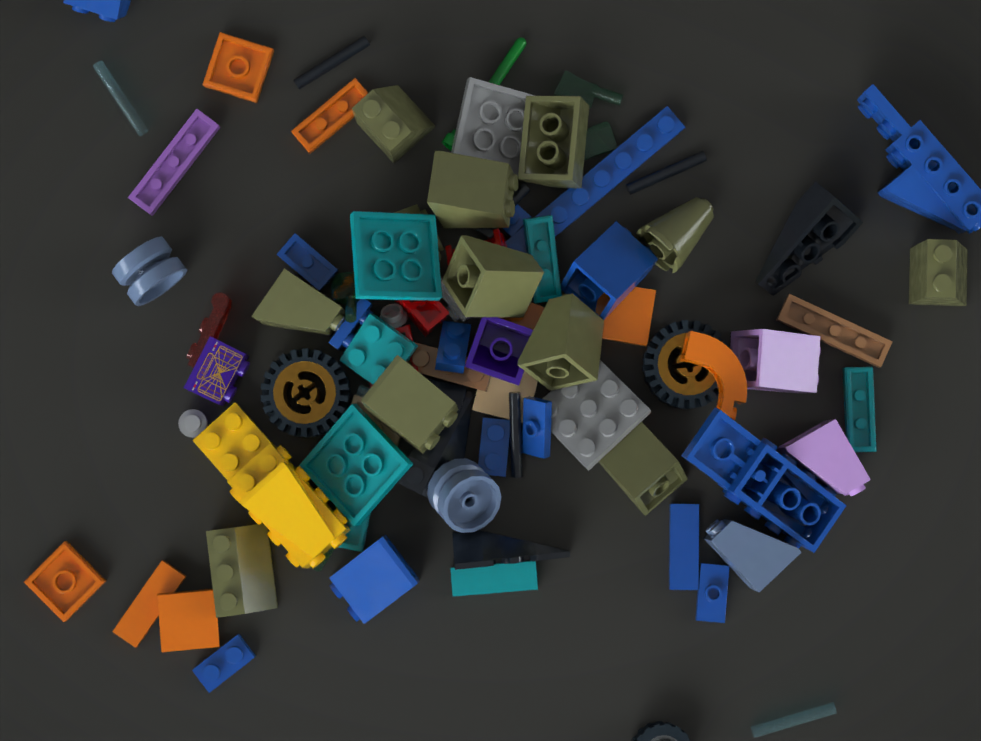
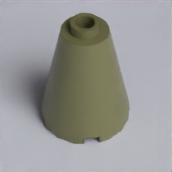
M695 197L643 225L636 233L637 240L640 243L643 241L646 247L658 258L655 263L664 271H668L671 268L673 269L672 273H675L682 267L713 220V206L708 200Z

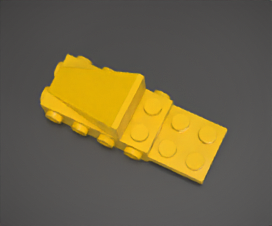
M236 402L192 440L227 479V483L232 487L229 491L230 494L243 507L249 510L248 514L258 525L263 522L270 530L267 536L275 545L279 546L282 544L288 551L285 556L296 568L301 566L302 568L312 567L314 569L326 558L324 554L331 547L336 549L348 538L346 536L350 531L346 525L348 519L338 508L333 510L327 504L330 499L319 487L314 489L308 481L311 478L300 466L294 467L289 461L292 458L289 452L282 445L275 446Z

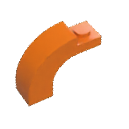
M687 332L680 361L700 365L714 376L719 391L716 408L735 421L737 408L733 407L734 403L743 404L747 400V380L740 361L732 350L718 339L699 332Z

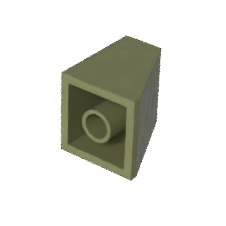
M398 85L373 89L351 108L356 123L394 164L435 128L431 120Z
M435 151L427 203L443 228H509L510 217H514L515 214L513 194L514 191L518 190V176L514 174L509 163L445 151Z
M461 235L442 282L465 317L524 318L544 271L531 254L467 235Z
M927 239L910 248L909 304L967 306V249L957 240Z
M284 269L252 317L267 326L331 336L345 321L346 311L337 303Z
M573 293L549 299L518 359L517 365L550 391L598 380L604 320Z
M399 355L393 359L361 399V402L373 417L422 454L427 449L432 450L440 439V432L445 426L449 428L458 416L456 412L459 410L451 398Z
M642 422L599 461L600 465L645 516L688 480L679 461Z

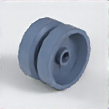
M162 236L153 238L135 248L121 259L112 270L113 276L120 285H130L127 295L136 306L144 305L161 296L178 283L187 272V268L178 257H170L172 248Z
M454 459L444 463L434 472L428 484L427 496L430 505L453 530L458 532H475L484 528L494 519L500 508L501 493L499 486L476 462L469 459Z

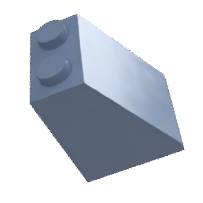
M718 519L705 530L708 535L703 538L750 589L757 592L763 590L802 553L797 547L737 522L725 519L723 521Z

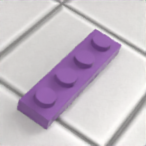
M196 109L128 198L153 216L221 127Z

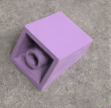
M769 329L731 331L730 349L743 367L747 380V389L788 393H817L819 382L818 366L821 353L820 336Z
M836 419L819 423L782 444L776 450L781 455L784 453L798 462L797 468L801 471L802 469L809 471L817 477L816 481L819 484H825L837 494H843L844 496L856 495L866 488L864 484L871 480Z

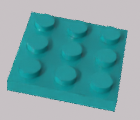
M353 211L350 214L356 299L439 301L442 298L436 215Z
M351 404L299 466L303 468L311 480L351 524L359 526L410 469L413 463L358 404Z

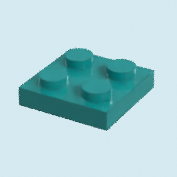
M370 313L339 361L371 384H374L397 355L408 362L418 345L378 316Z

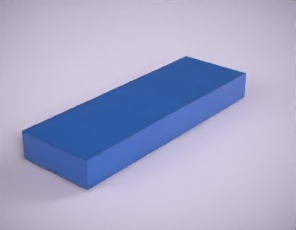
M670 504V590H699V504Z

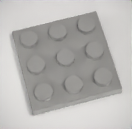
M469 77L465 86L451 153L509 163L514 174L518 176L526 96L535 95Z
M601 360L599 363L598 380L552 390L543 398L544 400L552 401L551 433L588 471L651 413V410Z

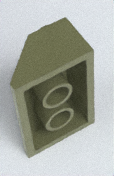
M526 96L518 180L554 188H582L589 105L581 96Z
M263 523L260 525L254 524L206 531L216 618L278 608L270 538L267 536L269 529Z

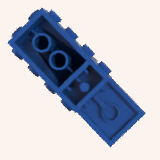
M872 84L857 99L860 103L858 108L866 118L872 117L878 124L876 129L886 140L890 138L893 141L885 149L888 153L886 158L896 169L900 167L903 170L877 192L879 196L953 229L958 234L966 231L970 234L973 231L979 230L981 228V189L921 120L910 127L876 86Z
M714 408L681 456L717 482L723 488L722 492L725 493L724 496L737 505L742 502L747 506L744 511L757 520L760 517L767 522L764 526L773 533L779 535L782 532L786 535L784 539L786 543L798 549L802 546L815 553L846 505L835 497L837 493L825 484L819 485L815 482L817 480L815 475L805 469L801 471L797 468L798 462L784 453L782 455L776 451L778 447L766 438L760 441L723 411Z

